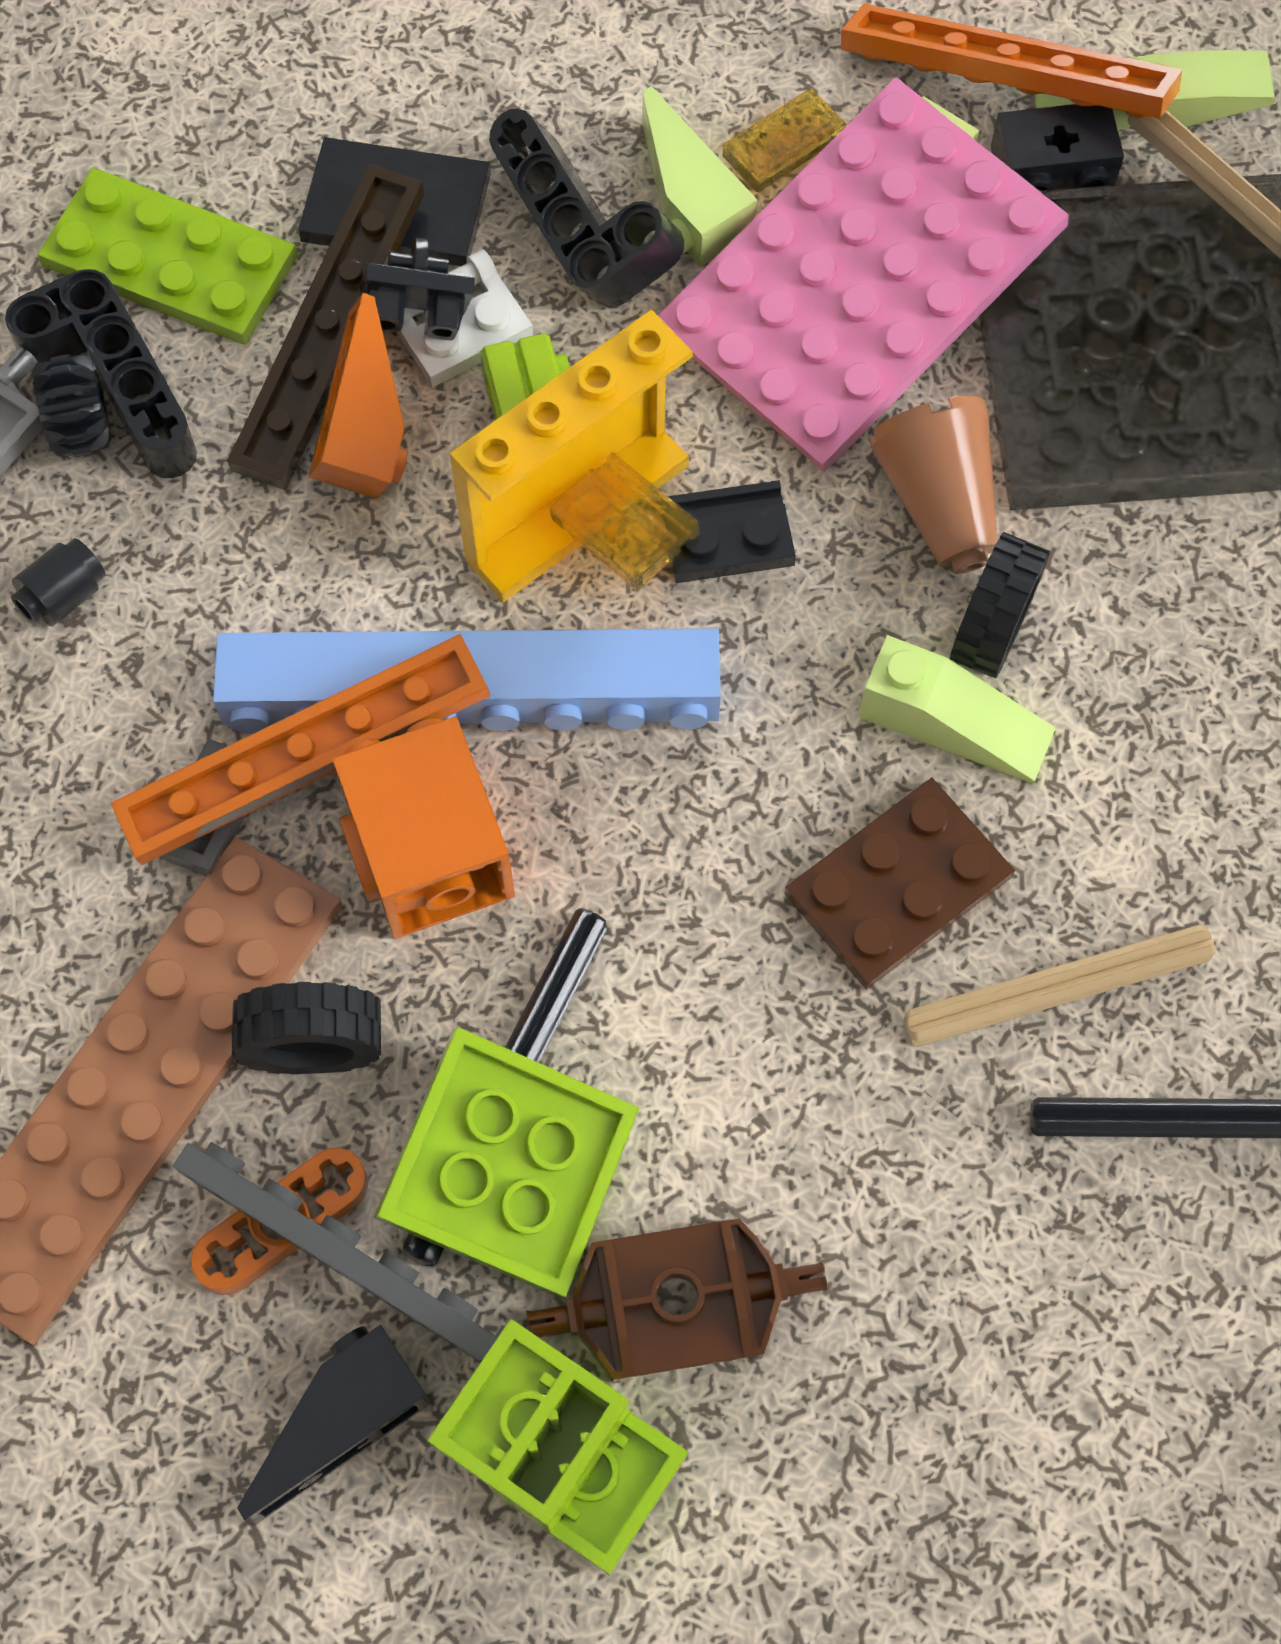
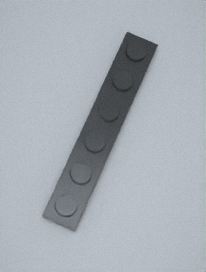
M210 1142L204 1152L189 1143L186 1144L172 1166L180 1174L478 1362H482L506 1327L502 1325L496 1336L472 1321L478 1309L459 1296L443 1288L437 1299L414 1285L420 1273L386 1251L377 1262L355 1248L361 1236L329 1215H326L322 1223L318 1225L297 1211L303 1199L287 1188L268 1178L261 1189L240 1176L239 1173L245 1166V1163L215 1143Z

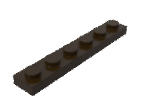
M368 164L230 453L227 462L231 471L283 490L287 489L326 406L348 313L359 299L360 283L364 281L367 263L388 265L389 252H398L425 194L422 181Z

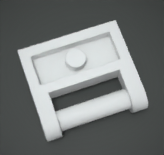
M484 249L466 257L467 264L448 273L475 277L474 286L478 284L484 292L471 299L454 340L435 339L425 335V323L417 326L412 318L424 312V310L405 308L403 327L401 331L396 332L432 388L482 363L480 350L484 346L506 341L517 343L520 338L534 336L532 323L498 275L492 259Z

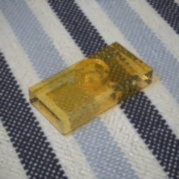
M811 87L723 143L722 156L754 191L759 193L818 155L847 124Z

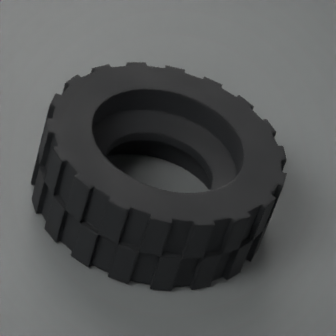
M1005 532L1001 534L980 576L962 619L950 653V660L995 679L998 677L1034 598L1047 565L1050 550Z
M330 982L278 983L267 987H257L247 993L243 992L238 995V1000L233 1001L232 1058L236 1059V1063L246 1065L249 1069L291 1075L347 1072L352 1069L369 1066V1063L378 1061L379 1056H381V1000L379 997H374V993L368 990L364 991L355 986H344Z

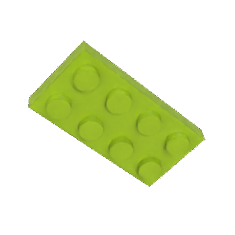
M92 167L37 256L43 267L64 275H69L83 269L102 272L109 278L120 297L246 345L298 254L296 245Z

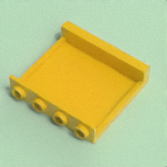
M652 309L450 452L465 561L503 603L689 467V456L665 432L666 376L691 359L693 351Z

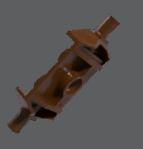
M740 1218L592 1242L583 1263L573 1298L566 1299L567 1305L534 1311L527 1310L528 1329L538 1338L571 1333V1336L578 1335L614 1384L621 1383L620 1379L750 1357H755L756 1360L763 1359L780 1302L788 1300V1296L818 1291L825 1292L827 1291L826 1276H823L825 1273L823 1262L783 1269L782 1263L775 1264L757 1236ZM683 1279L695 1288L698 1300L689 1312L682 1315H673L666 1312L659 1305L657 1300L658 1290L668 1280Z

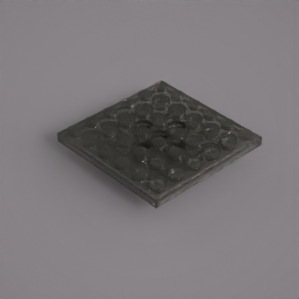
M1281 174L1242 176L1281 210ZM1192 180L1040 191L1069 214L1068 226L979 316L1009 510L1281 490V259Z

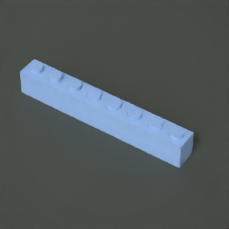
M719 628L217 633L213 703L223 726H231L232 729L243 733H256L268 727V725L279 722L460 633L491 696L442 719V721L457 716L459 723H482L483 727L494 731L512 730L518 727L519 723H544L548 728L554 730H572L580 727L582 722H607L612 728L631 730L643 726L645 722L670 721L672 726L680 729H696L706 725L707 721H719L721 699Z

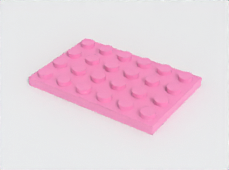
M895 77L658 316L693 351L692 359L819 469L825 472L1068 226L1069 214Z

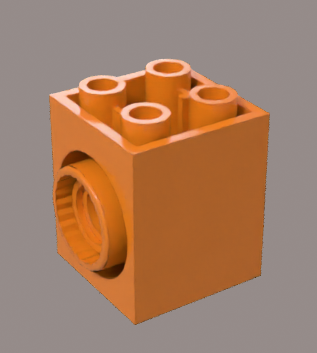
M457 716L443 721L438 718L422 720L412 725L405 734L384 741L377 739L360 741L350 746L343 755L332 758L350 813L339 818L348 848L367 901L372 903L381 900L394 939L515 897L509 852Z

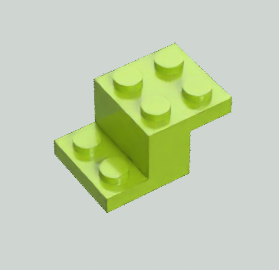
M510 1319L427 1440L431 1446L487 1484L495 1496L609 1576L689 1453L683 1447L630 1412L629 1399L512 1319Z

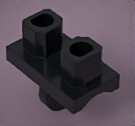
M415 237L411 254L390 251L388 265L367 263L364 281L360 283L359 297L362 293L375 297L382 332L393 333L401 331L404 324L405 308L426 311L425 335L430 338L451 341L455 339L462 317L474 295L475 277L448 274L449 260L428 257V240Z

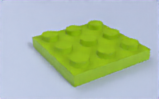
M457 1026L451 1032L373 1218L558 1298L566 1297L636 1119L639 1107Z

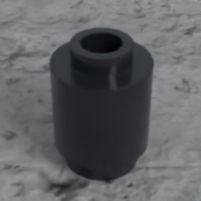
M73 538L66 545L57 543L12 578L16 592L11 595V599L16 608L29 622L36 625L39 621L43 620L48 626L53 627L98 591L97 583L106 577V573L94 553L83 542Z

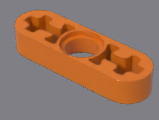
M343 1148L325 1149L277 1182L302 1198L294 1190L305 1184L310 1196L326 1183L323 1175L326 1168L333 1165L339 1172L346 1171L348 1168L354 1171L346 1179L350 1188L346 1194L339 1196L336 1191L331 1189L314 1200L317 1206L323 1210L315 1218H312L311 1211L303 1199L298 1212L318 1225L322 1223L326 1215L339 1220L358 1206L366 1195L368 1188L366 1171L359 1158L349 1150ZM238 1210L198 1240L192 1251L191 1267L197 1280L207 1290L219 1295H230L247 1287L299 1248L285 1239L269 1238L264 1234L261 1224ZM248 1224L252 1236L262 1248L267 1250V1253L257 1259L254 1251L249 1247L234 1259V1264L238 1271L233 1276L227 1278L220 1271L214 1272L209 1276L207 1270L215 1263L210 1253L219 1246H222L224 1250L230 1253L247 1241L237 1231Z

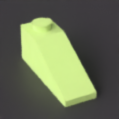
M651 86L642 92V126L662 214L681 231L684 238V251L682 254L688 252L698 265L702 267L714 259L756 217L757 199Z
M889 635L886 636L865 685L858 716L1032 784L1035 782L1056 729L947 657Z

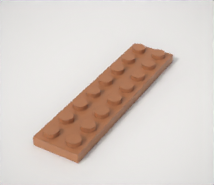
M236 836L233 838L219 857L211 875L207 874L0 1158V1324L35 1346L236 1060L232 1058L233 1001L238 1000V995L243 992H250L251 989L257 987L290 983L342 909L343 904L340 898Z

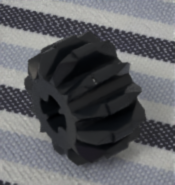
M64 354L50 357L48 361L36 363L32 373V384L40 421L42 422L45 439L48 440L50 449L60 457L72 455L73 457H80L108 448L112 438L111 426L104 392L94 362L84 354L74 356Z

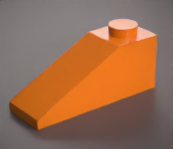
M362 293L348 313L308 477L366 496L378 498L391 483L398 484L401 480L407 462L408 450L400 447L405 426L375 297Z

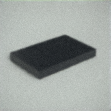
M324 137L298 229L301 242L330 246L368 164H372L420 180L423 183L425 194L398 252L411 254L414 238H425L428 240V257L448 259L449 265L463 266L467 264L466 257L472 253L491 176L490 162Z

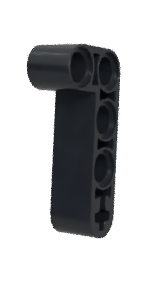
M519 108L509 109L500 114L493 122L490 129L489 142L494 154L570 280L598 304L611 308L628 302L680 260L684 251L683 235L653 204L645 201L633 202L606 221L557 139L527 111ZM526 146L533 152L532 154L528 155ZM554 182L553 186L546 192L547 188ZM581 224L579 230L571 236L577 225ZM656 230L649 242L643 244L645 237L650 232ZM609 266L603 277L597 280L599 273Z
M92 269L79 270L12 301L6 310L5 321L16 348L19 346L24 351L30 352L38 363L48 361L50 357L64 354L74 356L85 353L94 362L103 388L151 473L161 478H175L184 475L192 468L196 462L197 450L186 417L113 284L104 273ZM122 350L119 353L111 354L114 351ZM148 394L144 398L134 399L139 395ZM163 427L169 440L161 442L160 438L155 436L154 431Z

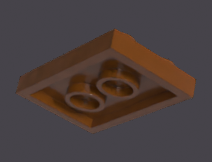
M931 777L785 887L784 894L867 990L1013 877L1015 869Z

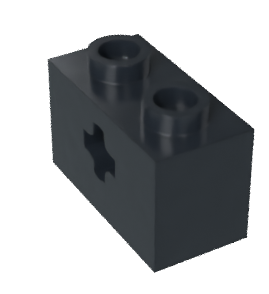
M1071 104L1000 112L997 115L991 142L992 154L1047 198L1070 194L1094 197L1106 190L1115 189L1124 153L1112 108L1099 105L1080 106Z

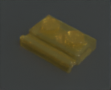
M611 451L605 456L606 462L596 471L591 469L549 509L552 520L638 592L680 553V546L690 537L695 539L700 534L699 525L696 519Z

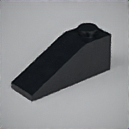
M381 1324L368 1332L365 1326L356 1328L332 1345L330 1351L333 1357L324 1362L318 1369L237 1507L246 1522L254 1526L432 1404Z

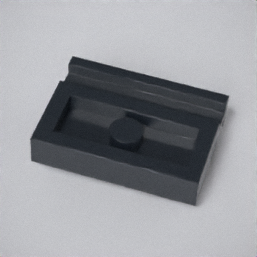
M780 480L661 497V508L676 583L795 566L796 555L786 507L782 500Z

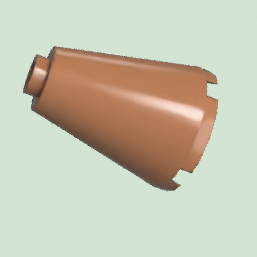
M978 396L948 398L951 406L950 410L932 412L929 403L916 406L881 423L873 430L875 438L869 437L872 452L940 567L952 566L955 574L972 572L986 566L989 559L988 555L992 553L998 541L989 414L985 400Z

